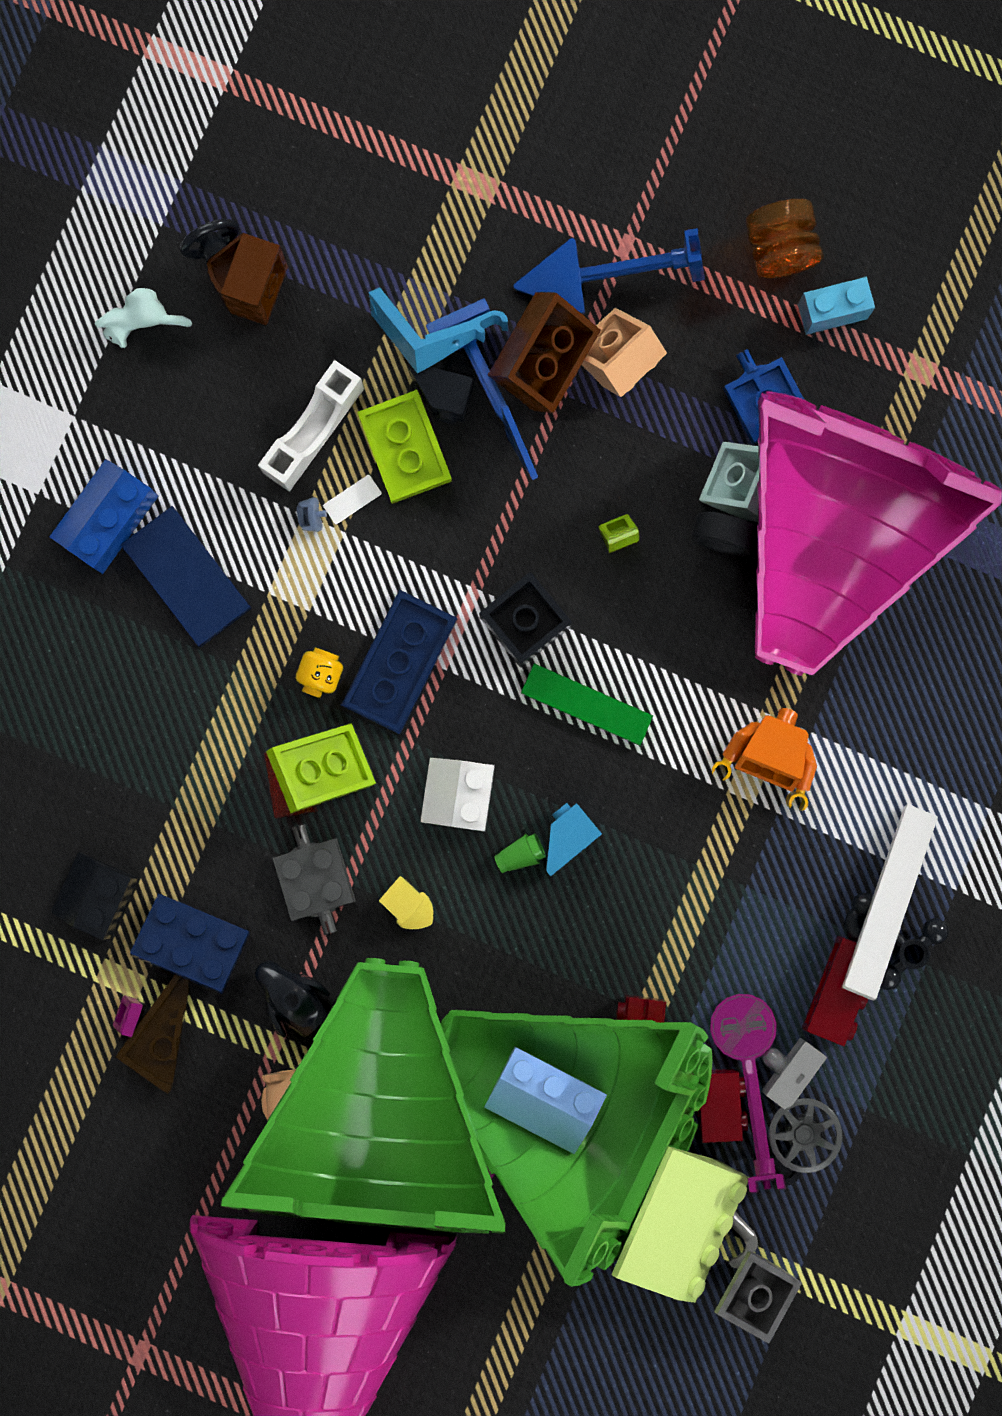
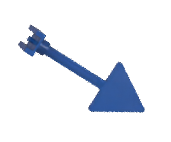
M698 229L685 230L684 248L673 249L671 253L585 268L579 267L576 241L574 238H571L514 284V289L532 297L535 292H555L583 315L585 313L582 284L584 282L670 267L674 269L688 267L692 282L705 280Z
M485 298L426 324V328L430 334L470 321L489 312L490 308ZM474 339L461 348H464L496 415L504 423L508 441L530 478L534 480L538 478L536 470L508 405H506L496 382L488 376L490 370L476 344L477 339Z

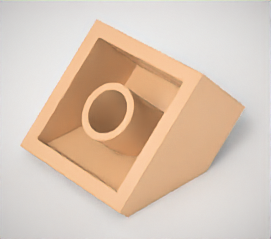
M614 308L596 325L601 331L584 359L582 366L604 388L622 397L649 370L653 369L667 352L650 325Z

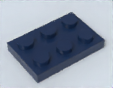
M158 893L130 951V955L222 994L250 933L243 928Z

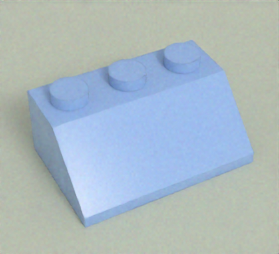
M514 1046L484 1108L575 1154L592 1127L607 1095Z

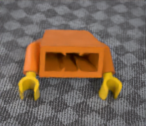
M781 708L777 718L765 715L760 723L751 722L737 731L722 754L724 756L723 760L713 765L712 774L718 765H725L728 773L723 778V781L728 779L731 775V764L735 762V769L791 791L786 797V804L789 808H791L795 797H801L802 802L799 810L803 811L808 807V799L805 796V792L810 791L817 763L812 746L808 743V732L795 726L798 714L792 709Z

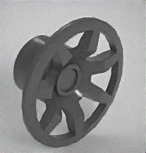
M800 1098L786 1109L779 1108L771 1120L768 1137L773 1154L785 1167L800 1173H811L824 1169L836 1158L842 1144V1129L837 1116L827 1105L814 1099ZM798 1105H807L805 1114L792 1115L788 1111ZM814 1106L824 1110L830 1119L816 1123L813 1120ZM784 1115L787 1119L784 1132L776 1133L777 1123ZM833 1124L836 1131L834 1145L821 1138V1132ZM776 1140H785L791 1144L786 1158L779 1152ZM816 1146L832 1150L825 1160L816 1164L814 1152ZM799 1151H805L811 1166H798L791 1163V1161L798 1155Z

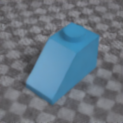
M566 803L552 814L556 821L550 825L546 871L550 876L602 835L577 803L573 807Z

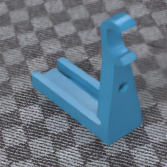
M380 287L369 292L372 317L417 373L431 367L474 339L484 342L485 328L497 324L501 326L503 331H508L507 316L501 311L494 310L470 321L427 334L425 339H421Z

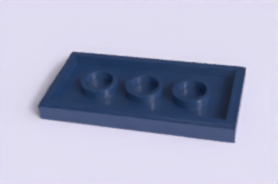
M173 506L121 544L199 647H202L252 609Z
M399 589L341 706L400 735L458 618Z

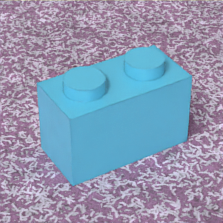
M867 277L804 292L798 303V308L807 335L866 320L875 309Z

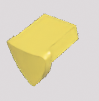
M401 876L379 900L398 919L396 922L402 928L421 929L430 926L433 922V906L429 897L424 892L419 893Z

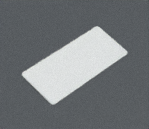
M367 475L325 503L323 507L333 522L338 524L382 493L371 476Z

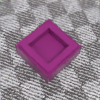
M124 995L113 1022V1027L121 1035L132 1037L143 1005L136 998Z

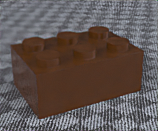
M535 292L488 376L533 411L554 413L601 329L557 293Z

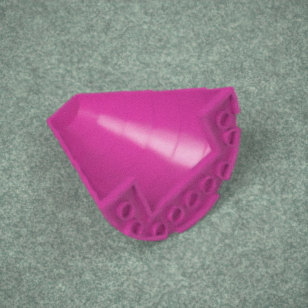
M767 391L766 394L761 393L758 400V568L756 569L755 658L768 665H773L774 662L782 664L786 670L802 676L803 673L814 675L842 650L845 645L872 624L878 615L905 594L914 581L977 528L976 525L999 507L1002 504V489L986 480L982 484V480L974 476V472L921 445L909 442L908 445L903 444L904 440L878 426L821 405L819 410H816L814 404L802 398Z
M197 1215L191 1216L189 1227L202 1260V1267L216 1302L215 1307L229 1341V1348L243 1382V1391L253 1416H366L377 1397L376 1393L397 1358L398 1351L416 1322L417 1314L434 1287L440 1271L456 1245V1236L390 1231L386 1246L258 1236V1220Z

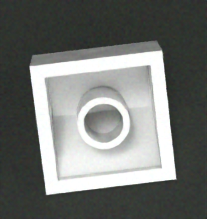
M430 758L421 822L485 832L494 765Z

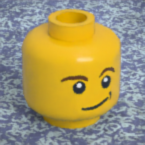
M316 647L313 652H305L296 673V680L304 685L302 692L321 698L322 692L333 693L343 671V665L338 661L339 656Z

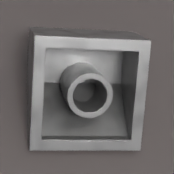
M747 1251L714 1312L769 1344L802 1282L760 1255Z

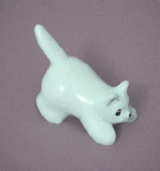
M145 288L135 289L126 297L123 308L110 310L94 323L98 328H105L103 331L104 338L118 344L120 348L127 346V337L130 332L139 328L159 324L192 326L191 320L182 315H167L164 306L157 299L156 292Z

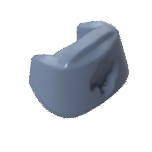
M312 497L298 503L297 516L300 527L303 531L319 532L322 530L321 517H327L326 510L319 511L318 498Z

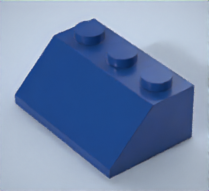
M105 459L49 537L103 574L121 550V544L131 536L159 496L149 486L126 470Z

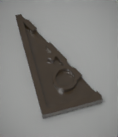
M178 975L173 976L134 1030L133 1036L129 1037L116 1055V1058L167 1094L171 1092L173 1087L191 982Z

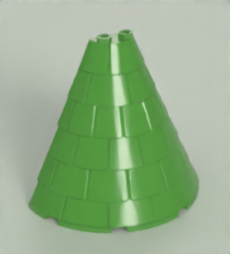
M366 958L365 963L358 962L337 997V1002L313 1038V1044L292 1075L290 1085L244 1159V1166L229 1187L225 1197H222L221 1206L236 1210H242L243 1208L248 1209L249 1212L309 1220H318L319 1218L336 1223L413 1230L425 1228V1230L489 1234V1231H492V1233H504L506 1223L492 1189L493 1183L477 1142L478 1137L463 1098L464 1092L450 1057L451 1051L436 1013L437 1008L424 968L419 967V963L413 961H399V966L386 965V961L379 958Z
M449 1011L440 1024L451 1051L450 1057L464 1092L463 1098L478 1137L477 1142L486 1166L491 1174L496 1175L540 1247L546 1249L564 1279V1283L573 1287L590 1281L593 1277L591 1272L593 1268L597 1266L606 1270L619 1258L668 1146L689 1151L699 1126L694 1121L693 1115L695 1111H698L706 1103L711 1081L712 1049L705 1044L703 1045L708 1035L702 1028L691 1022L657 1023L654 1020H614L610 1018L540 1016L528 1013ZM514 1046L607 1095L592 1127L575 1154L484 1108Z

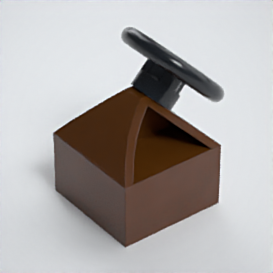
M231 219L211 221L191 231L180 244L179 250L182 256L189 259L205 258L211 281L231 314L267 326L288 269L280 245L246 233L239 235V225ZM194 242L201 244L198 249H189Z

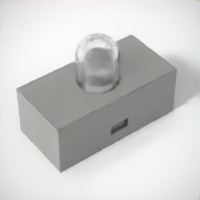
M799 1038L787 1056L778 1049L770 1048L763 1054L762 1059L764 1064L775 1073L762 1089V1092L783 1109L792 1106L827 1057L802 1038Z

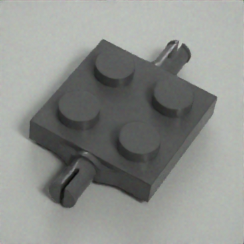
M303 824L292 828L298 847L287 854L274 857L273 862L291 921L307 916H319L324 935L337 931L331 912H334L342 905L355 902L356 900L337 838L322 843H310L306 825Z

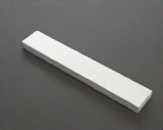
M909 804L904 806L841 988L872 1001L876 1000L938 816Z

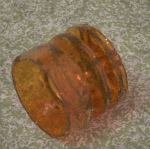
M788 199L763 206L747 216L745 222L749 241L753 245H758L753 250L752 255L753 259L757 261L755 269L759 277L775 278L792 275L814 267L822 261L824 257L823 250L818 246L820 236L817 233L811 232L815 229L817 223L813 204L810 200Z

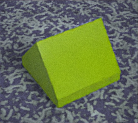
M628 514L598 526L609 553L639 541L638 528Z

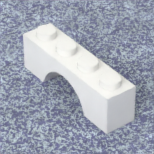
M334 360L315 386L312 399L300 419L287 434L274 442L258 464L263 474L290 492L364 390L362 379Z

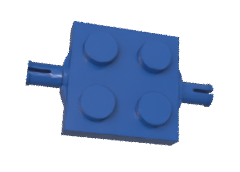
M747 349L736 356L745 372L739 379L725 385L723 390L752 445L758 443L759 438L758 400L761 393L766 394L769 391L804 398L782 357L769 364L756 366Z

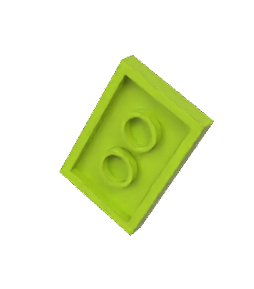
M418 390L357 412L392 504L452 481Z
M352 723L275 746L266 751L290 813L376 784Z

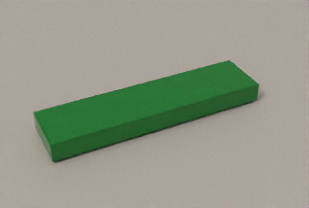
M535 663L521 691V694L638 746H641L653 718V715Z

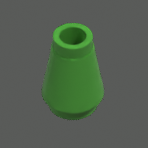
M534 833L530 836L527 834L523 835L494 857L500 871L505 873L540 864V860L545 858L546 854L538 836Z

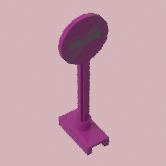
M736 994L724 999L716 1007L711 1017L710 1032L715 1045L723 1054L742 1062L756 1160L753 1161L756 1176L748 1178L750 1193H759L758 1182L764 1183V1190L771 1189L770 1181L776 1180L778 1190H786L784 1175L776 1174L774 1158H770L755 1062L756 1058L761 1057L771 1048L776 1037L777 1023L772 1010L763 1000L750 994Z

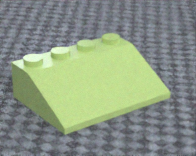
M668 1146L611 1275L673 1299L695 1303L705 1289V1280L711 1266L715 1264L719 1257V1248L723 1238L733 1225L734 1213L738 1204L746 1195V1186L750 1177L717 1159Z

